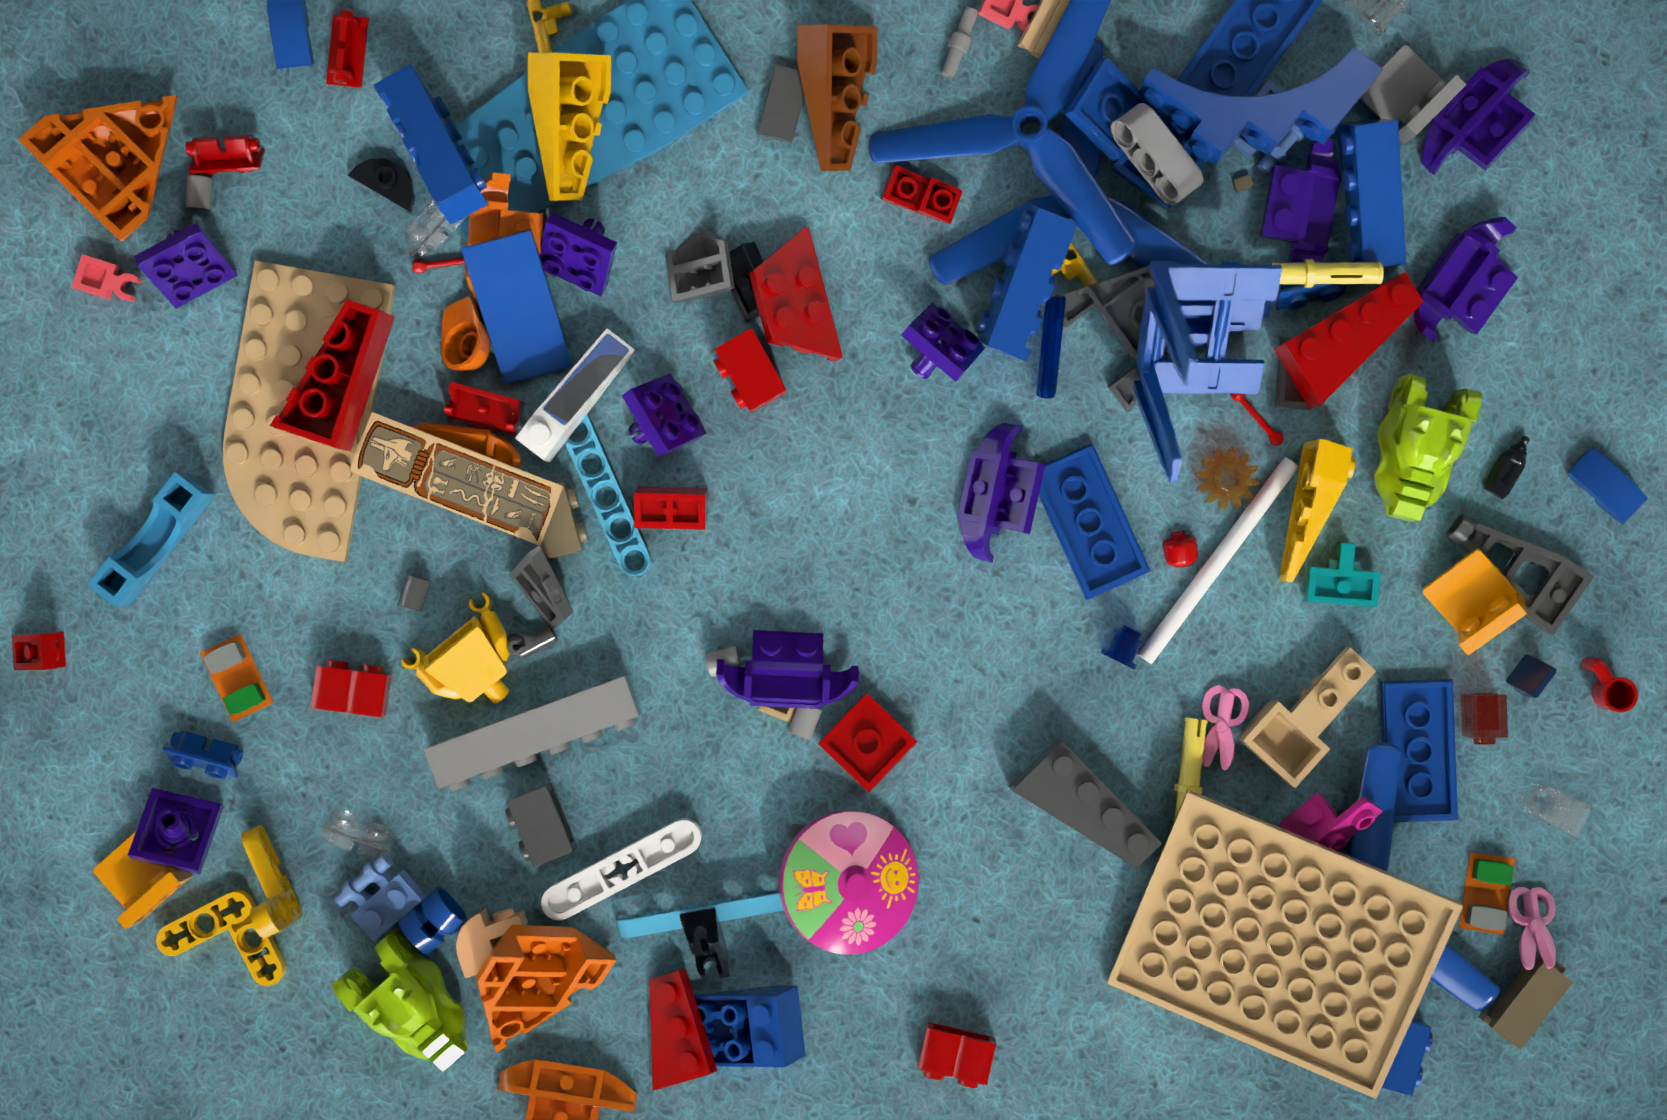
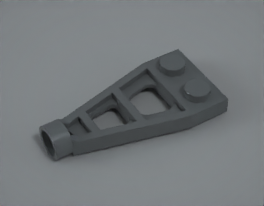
M1461 514L1456 518L1446 534L1448 538L1460 545L1468 554L1479 548L1486 555L1494 542H1498L1513 550L1515 555L1501 573L1525 598L1527 614L1523 617L1547 634H1555L1594 578V576L1565 556L1476 523L1465 514ZM1474 531V537L1471 540H1467ZM1525 561L1541 565L1548 572L1534 595L1526 594L1515 581L1514 575Z

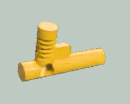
M527 0L526 3L538 52L553 53L549 36L559 33L556 22L557 18L560 19V17L573 15L571 4L567 1L542 8L540 0ZM534 13H543V17L535 22Z
M1071 242L1068 250H1072L1076 259L1068 260L1065 258L1060 271L1067 281L1078 276L1084 287L1097 283L1098 281ZM1053 269L1051 276H1053L1055 272H1058V270Z

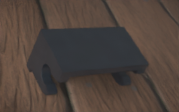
M709 908L681 913L680 921L691 953L695 955L698 974L704 978L706 975L705 964L708 961H715L720 978L730 977L726 941L716 909Z

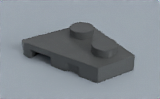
M538 545L525 555L509 575L549 626L555 629L574 611L543 550Z

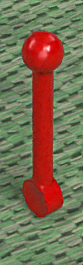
M464 257L426 262L424 259L417 258L412 262V270L415 273L421 274L428 268L465 264Z
M1230 393L1231 398L1239 401L1268 434L1272 445L1279 446L1283 443L1284 436L1280 432L1273 431L1247 401L1244 394Z

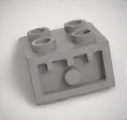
M1404 45L1382 67L1383 70L1360 101L1378 119L1398 120L1399 140L1405 144L1414 138L1467 84L1458 75L1445 82L1408 45Z

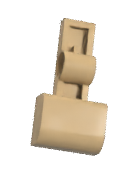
M1346 647L1322 674L1317 675L1310 681L1312 685L1308 690L1304 688L1301 691L1300 699L1290 710H1287L1279 701H1268L1243 729L1239 740L1289 786L1296 788L1330 750L1318 736L1373 676L1376 670L1351 647Z

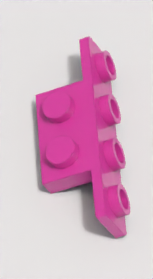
M1317 792L1277 826L1339 851L1347 844V840L1357 832L1371 826L1375 818L1382 813V810L1376 803L1366 797H1362L1338 816L1326 798Z

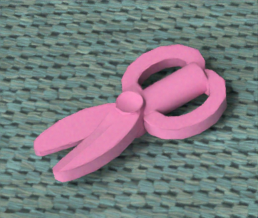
M1217 685L1210 688L1204 695L1202 702L1203 713L1207 720L1215 724L1204 742L1202 762L1205 767H1210L1218 747L1220 749L1221 768L1228 770L1231 766L1235 742L1230 727L1240 725L1246 720L1249 713L1250 703L1248 697L1240 689L1228 690ZM1220 693L1216 717L1210 711V702L1215 694ZM1237 696L1242 703L1241 712L1236 719H1231L1234 697Z
M1518 887L1508 897L1507 910L1515 923L1526 926L1519 942L1522 965L1525 970L1533 969L1536 947H1538L1546 968L1551 969L1556 963V948L1554 940L1545 925L1549 924L1555 916L1556 905L1554 898L1549 891L1541 887L1532 888L1531 890L1525 887ZM1520 895L1523 896L1525 916L1521 915L1517 908V899ZM1538 897L1542 898L1546 906V915L1543 918H1540Z

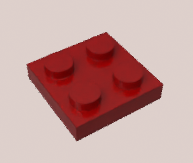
M866 692L818 742V745L869 793L918 741Z

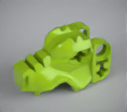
M1409 373L1397 379L1387 408L1389 412L1379 425L1377 431L1381 454L1379 465L1374 472L1376 488L1383 500L1387 516L1409 522H1421L1426 508L1437 502L1445 492L1453 463L1462 454L1474 422H1477L1482 403V392L1468 388L1454 391L1447 402L1445 412L1425 407L1428 392L1425 391L1426 377Z
M394 930L375 946V950L382 960L380 964L390 974L383 983L375 986L361 970L352 967L332 984V989L350 1012L353 1010L375 1032L392 1038L405 1053L421 1060H430L439 1069L444 1071L469 1048L465 1033L466 1018L462 1005L452 999L447 992L440 968L433 961L419 955V950L402 932Z

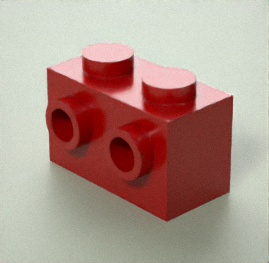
M752 328L715 348L719 357L714 359L713 362L723 379L727 376H730L736 388L730 392L740 410L747 406L750 413H753L787 394L784 384Z

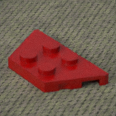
M805 227L752 270L749 276L765 338L768 343L781 347L790 346L798 352L805 354L815 353L827 357L829 361H837L842 359L843 355L810 229Z

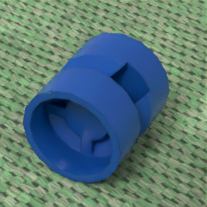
M437 887L422 900V908L415 906L399 920V925L408 940L419 951L427 955L445 941L444 934L452 935L468 921L464 910L441 887Z

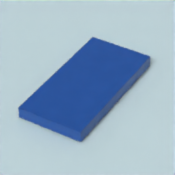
M532 229L462 247L461 251L504 384L571 367L573 365Z
M1093 443L1045 464L1039 499L1085 600H1089L1150 572V568Z
M1453 679L1381 681L1382 743L1393 744L1401 750L1393 823L1458 820Z

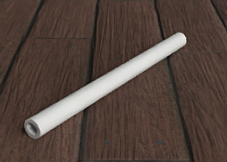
M1286 457L1283 458L1137 655L1152 665L1299 468L1297 464Z

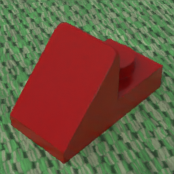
M64 632L12 635L14 670H47L66 667Z

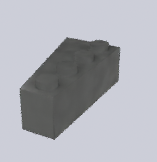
M1060 738L1054 741L1008 786L1019 796L1135 868H1138L1162 845L1152 832Z

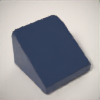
M1525 654L1505 681L1523 696L1538 698L1557 673V670Z

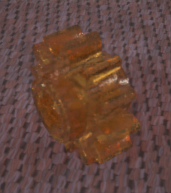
M1234 447L1227 450L1226 457L1223 456V452L1220 449L1213 450L1214 461L1210 458H1202L1200 461L1206 467V470L1198 471L1194 474L1196 477L1204 479V483L1197 486L1196 491H1208L1209 494L1204 501L1206 504L1218 499L1217 505L1219 510H1224L1227 507L1228 500L1233 508H1240L1241 501L1239 497L1241 496L1246 500L1252 499L1253 495L1247 489L1260 483L1250 478V474L1256 472L1258 467H1247L1245 465L1249 459V454H1243L1237 459ZM1231 471L1233 476L1230 479L1234 481L1233 485L1223 486L1221 481L1224 478L1220 476L1221 472Z

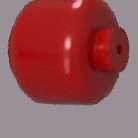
M1181 530L1172 532L1171 538L1163 541L1164 557L1169 565L1175 566V568H1182L1192 565L1197 560L1199 555L1198 545L1193 535H1185V531Z

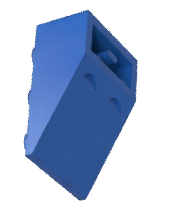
M767 986L694 995L716 1066L787 1067L806 1056L798 986Z

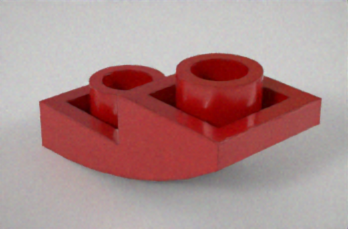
M894 165L880 199L934 220L951 224L963 190L933 177L925 178Z

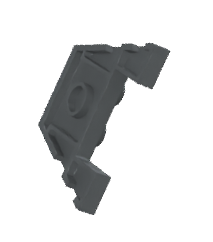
M1150 265L1050 298L1046 303L1063 327L1069 326L1095 306L1136 363L1147 287H1154L1155 282ZM1165 345L1163 359H1168L1170 353ZM1137 363L1107 386L1126 412L1131 411L1137 403L1133 389V381L1141 380Z

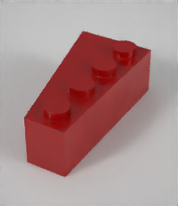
M1405 271L1274 348L1273 350L1287 370L1286 372L1307 404L1308 409L1322 405L1423 303V300Z
M346 300L322 339L324 341L316 356L310 358L305 367L307 371L297 387H293L285 399L288 402L280 415H276L269 426L333 448L351 452L395 317L381 310Z

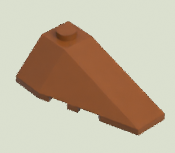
M830 24L797 25V64L820 170L851 171L860 134V127L854 120L860 105L866 107L869 97L868 94L861 93L866 73L874 75L877 64V27Z

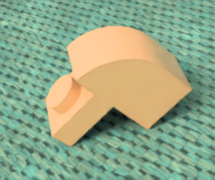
M513 907L492 914L494 920L490 921L487 909L484 908L475 913L463 925L458 934L456 951L465 978L477 975L489 953L498 943L497 937L503 936L511 925L528 924L524 910L514 913Z

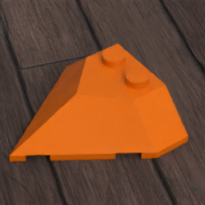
M164 96L162 100L144 103L139 100L82 109L81 113L62 116L59 113L45 115L18 140L106 229L123 242L149 218L178 96Z
M511 925L491 950L476 975L495 1052L498 1053L508 1046L505 1042L508 1038L515 1037L521 1031L524 1034L528 1033L570 1005L572 1002L569 996L580 988H587L591 991L599 986L616 962L615 955L574 927Z

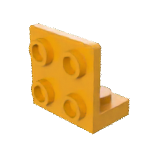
M1479 548L1472 551L1423 588V594L1458 632L1459 646L1467 655L1473 653L1527 614L1525 598Z
M135 833L93 869V873L125 908L126 911L117 918V921L125 930L140 923L193 876L191 872L131 859L128 856V852ZM166 848L167 853H172L171 850Z

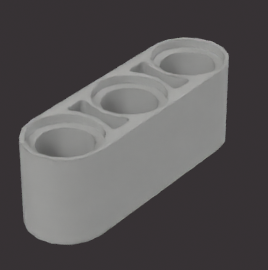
M1139 103L1112 122L1111 134L1115 142L1165 203L1176 205L1201 186L1203 183L1201 170L1150 106L1145 103Z

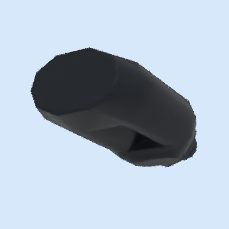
M1523 436L1521 442L1511 446L1510 449L1505 450L1500 455L1485 481L1484 490L1502 500L1510 494L1525 468L1526 444L1530 441L1529 437Z

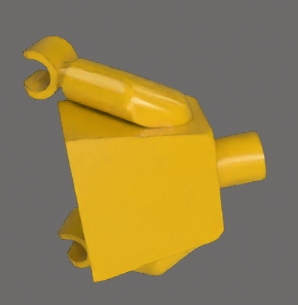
M481 592L486 600L483 608L477 609L472 599L469 600V607L481 615L480 619L476 615L473 616L427 655L421 649L410 648L417 657L415 664H411L407 658H402L401 664L406 669H416V676L435 695L455 700L463 698L467 702H472L484 693L494 704H497L509 693V689L500 678L508 671L506 661L510 653L507 650V633L496 612L491 611L493 607L492 599L486 593Z

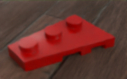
M686 968L650 979L653 1091L707 1076L718 1071Z

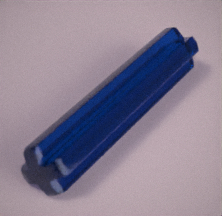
M1052 294L1051 298L1045 303L1036 394L1038 397L1046 399L1054 398L1057 389L1066 303L1065 296L1059 294Z

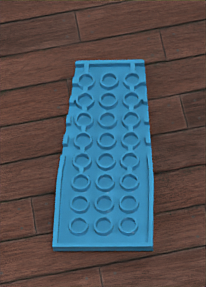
M628 0L584 28L553 52L611 55V94L608 104H603L598 123L602 124L600 135L594 137L590 153L593 162L586 187L592 186L604 180L605 177L620 169L623 170L663 149L749 94L747 87L691 0ZM526 72L456 126L462 136V139L457 143L459 146L462 144L466 146L475 162L469 166L471 171L476 168L484 181L492 172L511 174L508 190V209L541 212L559 201L549 200L528 93V72ZM469 215L457 221L467 240Z

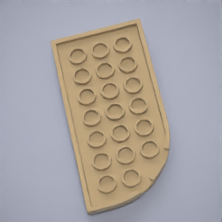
M255 260L224 431L223 465L227 484L241 513L255 529L270 541L299 554L347 562L362 476L349 472L371 412H374L384 352L351 452L333 448L269 425L276 415H280L288 402L285 399L292 388H296L307 371L305 369L311 357L316 356L324 341L322 339L346 300H351L391 315L396 286Z

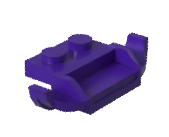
M1513 59L1496 61L1484 68L1481 66L1466 82L1467 85L1432 119L1426 135L1421 164L1431 174L1435 175L1445 159L1450 154L1454 155L1459 150L1486 171L1535 118L1536 114L1510 95L1512 88L1523 77L1526 78L1530 74V70Z
M1328 139L1324 145L1318 141H1313L1307 159L1306 170L1275 165L1272 168L1260 237L1292 243L1289 263L1304 262L1305 259H1313L1314 262L1321 263L1329 250L1328 243L1338 189L1341 183L1339 165L1333 154V139Z
M1506 217L1485 220L1472 225L1461 234L1457 233L1416 290L1423 303L1414 311L1415 324L1418 330L1430 341L1434 342L1438 336L1435 335V328L1442 318H1453L1469 333L1477 335L1518 279L1496 257L1500 250L1495 244L1502 237L1513 234L1517 228Z
M1009 423L997 425L983 437L976 451H971L956 519H960L961 535L968 551L974 558L993 563L994 555L991 554L989 547L991 534L999 535L1000 528L1026 534L1031 532L1045 465L1038 462L1016 459L1017 453L1010 451L1013 438L1017 433L1022 432L1023 425Z
M753 630L752 661L745 660L744 667H735L726 664L724 659H717L716 676L717 680L728 692L750 702V706L821 709L822 705L843 698L857 686L859 682V666H851L848 670L841 672H831L830 665L823 664V633Z

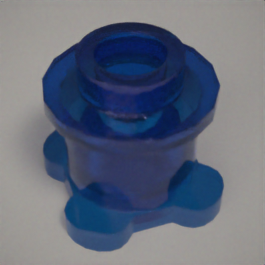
M1123 625L1121 631L1114 628L1113 632L1116 634L1108 650L1102 648L1100 653L1135 670L1137 665L1132 662L1140 646H1145V643L1140 641L1143 634Z

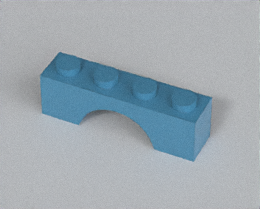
M174 472L154 497L152 511L141 529L123 548L106 559L87 585L115 607L130 606L216 494L189 473Z

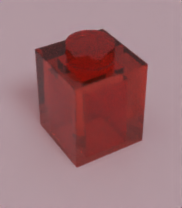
M1500 693L1461 694L1462 736L1472 738L1474 744L1482 745L1496 744V738L1508 737L1507 695Z

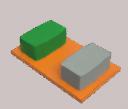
M241 633L200 652L232 723L273 704V700Z
M1470 852L1459 928L1504 935L1508 912L1507 900L1511 891L1515 858Z

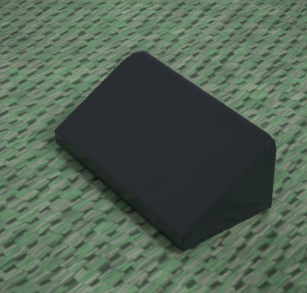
M755 242L744 243L729 252L735 287L731 291L746 323L760 317L749 276L752 270L764 262Z

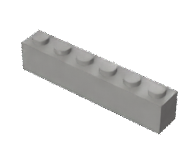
M627 674L425 748L424 752L438 789L449 786L452 792L470 785L469 778L482 774L485 780L503 773L502 766L515 762L517 767L532 763L537 760L535 754L547 749L549 754L553 755L569 749L568 742L580 737L583 743L603 736L601 730L614 725L616 731L636 724L635 717L640 716L642 712Z

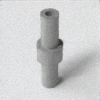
M965 7L957 32H952L948 43L950 51L941 75L947 78L954 79L963 54L968 53L972 42L970 34L978 15L976 9Z

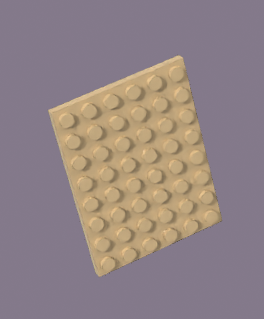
M1187 790L1110 972L1107 984L1377 1099L1463 905L1455 899Z

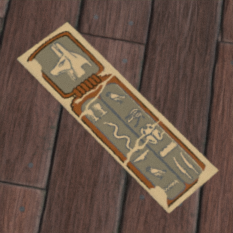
M371 412L349 469L351 473L541 546L563 486L374 412Z

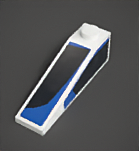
M606 329L535 411L515 439L544 461L551 462L636 350L609 329Z

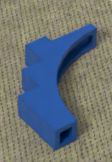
M1354 47L1335 67L1320 77L1285 92L1245 97H1232L1204 92L1174 80L1155 67L1144 78L1139 92L1143 94L1144 99L1151 106L1161 108L1171 115L1173 121L1179 127L1191 130L1193 133L1187 145L1191 147L1193 153L1199 159L1210 161L1216 166L1240 135L1246 138L1247 143L1252 148L1264 151L1268 155L1274 151L1294 125L1300 128L1305 137L1324 145L1372 86L1383 68Z

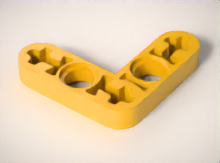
M257 825L242 832L241 839L267 896V900L250 910L251 921L259 936L267 938L284 930L302 918L303 914L287 876H282L278 867L281 863L265 828Z
M244 890L231 891L167 924L159 930L156 936L158 949L165 955L175 956L228 929L256 983L261 986H271L280 981L286 973L287 966L273 936L262 938V942L258 947H251L245 942L244 935L246 930L254 928L250 910L257 905L251 895ZM231 898H234L236 902L243 901L245 907L241 909V916L236 911L222 917L220 911L233 904ZM201 913H208L214 918L215 925L212 931L204 932L198 927L197 918ZM188 928L191 933L178 941L179 948L175 943L171 945L167 943L166 939L171 936L169 930L173 934H177ZM266 947H268L270 952L264 954L263 957L267 964L274 963L277 967L273 972L274 978L270 974L263 975L261 973V969L265 966L262 957L260 956L254 960L252 956L261 952Z

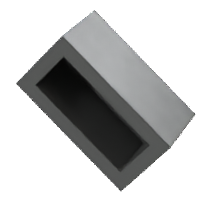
M551 782L507 801L509 807L505 809L507 820L512 828L517 827L522 839L518 842L521 854L525 861H531L533 868L571 853L577 848Z

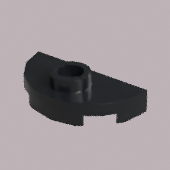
M384 158L368 159L356 165L348 174L350 178L411 213L415 202L414 185L409 174L397 163Z

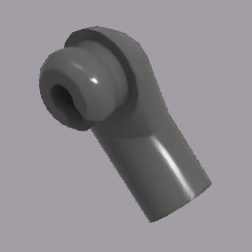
M550 626L535 634L515 632L507 637V650L512 655L530 657L557 642L558 639Z

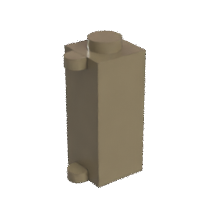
M1536 955L1533 969L1525 970L1523 967L1487 1014L1482 1011L1478 1017L1521 1050L1573 982L1563 975L1566 968L1556 961L1555 966L1548 969L1542 958Z

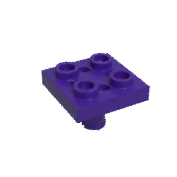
M552 212L545 224L540 253L544 271L602 297L608 285L617 242L603 236L605 228L599 221L591 230L590 228L595 220L593 218L586 219L583 226Z
M198 222L183 230H175L174 235L169 233L165 240L134 256L137 266L175 308L238 276L233 264Z
M933 302L901 335L921 352L910 366L912 371L923 379H928L933 370L938 366L956 382L985 349L974 333L964 330L953 320L947 310L937 307Z
M671 373L634 387L622 395L637 421L629 426V435L634 434L638 430L641 431L632 440L640 445L649 440L658 457L692 443L707 434L699 416L692 410L683 395L680 385L674 380Z
M152 788L128 856L139 861L201 874L223 811L222 804ZM195 832L199 833V836L196 840L189 839L190 834L193 838H195ZM171 845H175L176 848L172 853L166 852V848L172 850Z

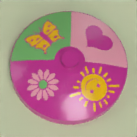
M853 810L831 812L807 824L790 843L784 855L779 875V892L782 906L787 918L796 931L807 941L819 948L833 953L848 955L874 950L898 934L914 909L919 886L916 859L910 845L901 832L888 821L876 815Z

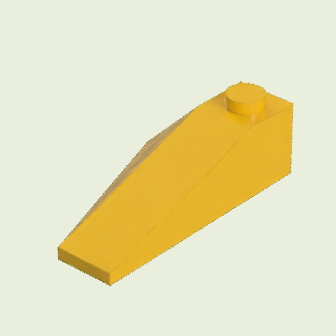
M528 52V93L549 200H583L593 162L590 153L594 137L600 135L602 124L598 123L603 104H608L611 94V55Z
M1324 439L1303 443L1279 581H1294L1345 488L1347 479L1352 478L1356 463L1355 458L1352 457L1353 448Z

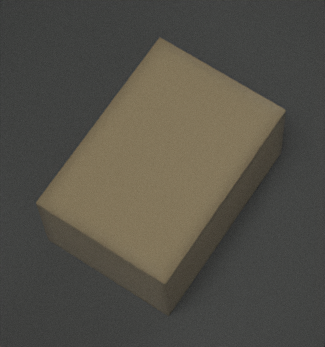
M1250 175L1232 180L1235 192L1253 187Z

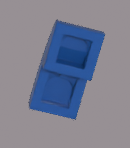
M267 0L271 39L277 69L314 64L308 27L310 26L305 0Z
M1594 447L1568 472V476L1576 484L1595 498V503L1622 525L1648 499L1619 468Z

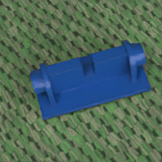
M1280 284L1275 306L1276 310L1283 308L1296 310L1302 308L1308 302L1317 300L1330 302L1336 300L1342 294H1345L1347 284H1314L1312 288H1304L1303 284Z
M184 730L180 733L174 732L172 734L170 745L174 746L173 749L165 746L163 748L172 765L185 770H191L192 766L203 768L207 775L218 779H225L226 775L237 778L238 773L233 764H239L244 753L243 750L238 749V745L216 739L212 740L208 751L204 750L207 737Z

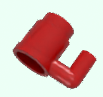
M1585 657L1582 660V667L1587 671H1594L1598 677V680L1592 687L1591 694L1594 702L1599 707L1613 712H1626L1636 705L1638 690L1631 680L1624 677H1615L1601 658Z

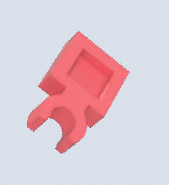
M983 0L977 14L1006 29H1010L1015 21L1024 32L1029 25L1028 15L1034 14L1038 5L1025 6L1022 4L1023 0Z
M82 254L71 288L108 300L111 299L114 291L119 298L135 302L137 297L127 294L125 287L129 282L141 284L142 279L129 273L118 276L120 266Z

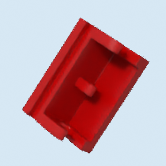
M450 383L448 392L451 394L449 405H446L444 408V413L448 415V419L516 437L525 405L524 402L458 383Z
M638 486L634 492V528L705 530L708 488Z

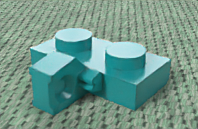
M1336 542L1335 560L1327 559V568L1307 566L1304 601L1377 608L1381 572L1361 570V562L1354 561L1355 543Z

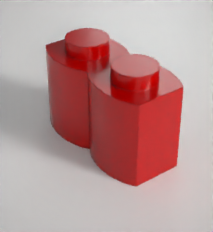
M327 659L326 665L316 666L310 708L373 717L386 716L392 674L383 673L384 666L362 664V669L357 670L348 668V661Z
M927 1022L917 1062L918 1069L923 1070L924 1076L935 1080H943L944 1076L957 1078L958 1084L969 1088H978L979 1084L987 1085L996 1048V1039L984 1034Z

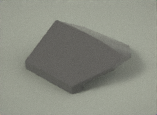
M712 231L691 235L675 251L672 250L665 256L671 298L674 303L717 297L735 288L728 240Z

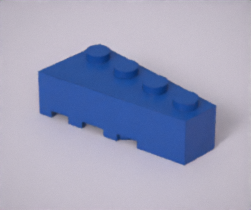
M410 64L375 83L373 86L388 107L386 110L403 137L402 141L416 163V168L429 193L449 224L452 225L488 205L482 192L487 186L476 168L471 171L469 166L475 162L464 144L458 145L457 142L462 139V136L452 120L446 121L445 118L450 115L446 105L440 96L435 99L432 97L413 66Z
M1376 118L1341 123L1337 128L1347 204L1346 222L1350 227L1351 241L1348 243L1349 259L1351 262H1382L1383 268L1406 265L1398 120Z
M1032 205L1030 211L1025 210L1017 227V230L1021 231L1016 245L1010 244L1003 261L1007 267L1002 278L997 277L990 291V297L993 298L988 311H982L976 325V330L979 331L977 337L984 344L1023 361H1028L1031 349L1026 348L1025 345L1028 337L1039 331L1043 320L1040 318V304H1045L1051 298L1055 287V277L1051 276L1053 269L1060 270L1078 223L1035 205Z

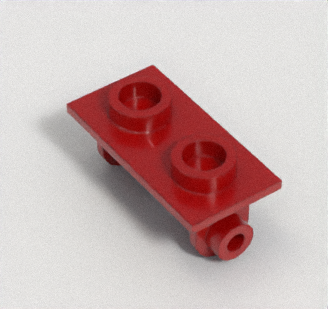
M340 10V15L333 14L327 85L362 88L369 18L354 16L355 13L349 10Z
M250 134L225 136L224 144L226 148H221L218 137L192 138V141L186 142L185 145L187 155L193 156L188 172L189 174L203 173L212 175L218 172L238 171L247 173L253 170H260L265 147L261 148L259 138H253Z

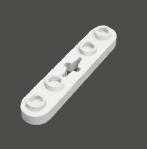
M689 818L677 819L551 885L541 899L543 912L553 920L561 921L686 857L693 853L701 843L702 832L700 826ZM634 859L638 860V863L627 871L628 877L624 878L622 874H617L610 878L605 877V875L611 873L616 868L615 861L620 860L622 864H627L634 861Z

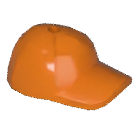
M465 297L450 304L443 311L441 355L443 363L450 369L458 371L478 369L488 358L491 341L486 326L480 321L474 299Z

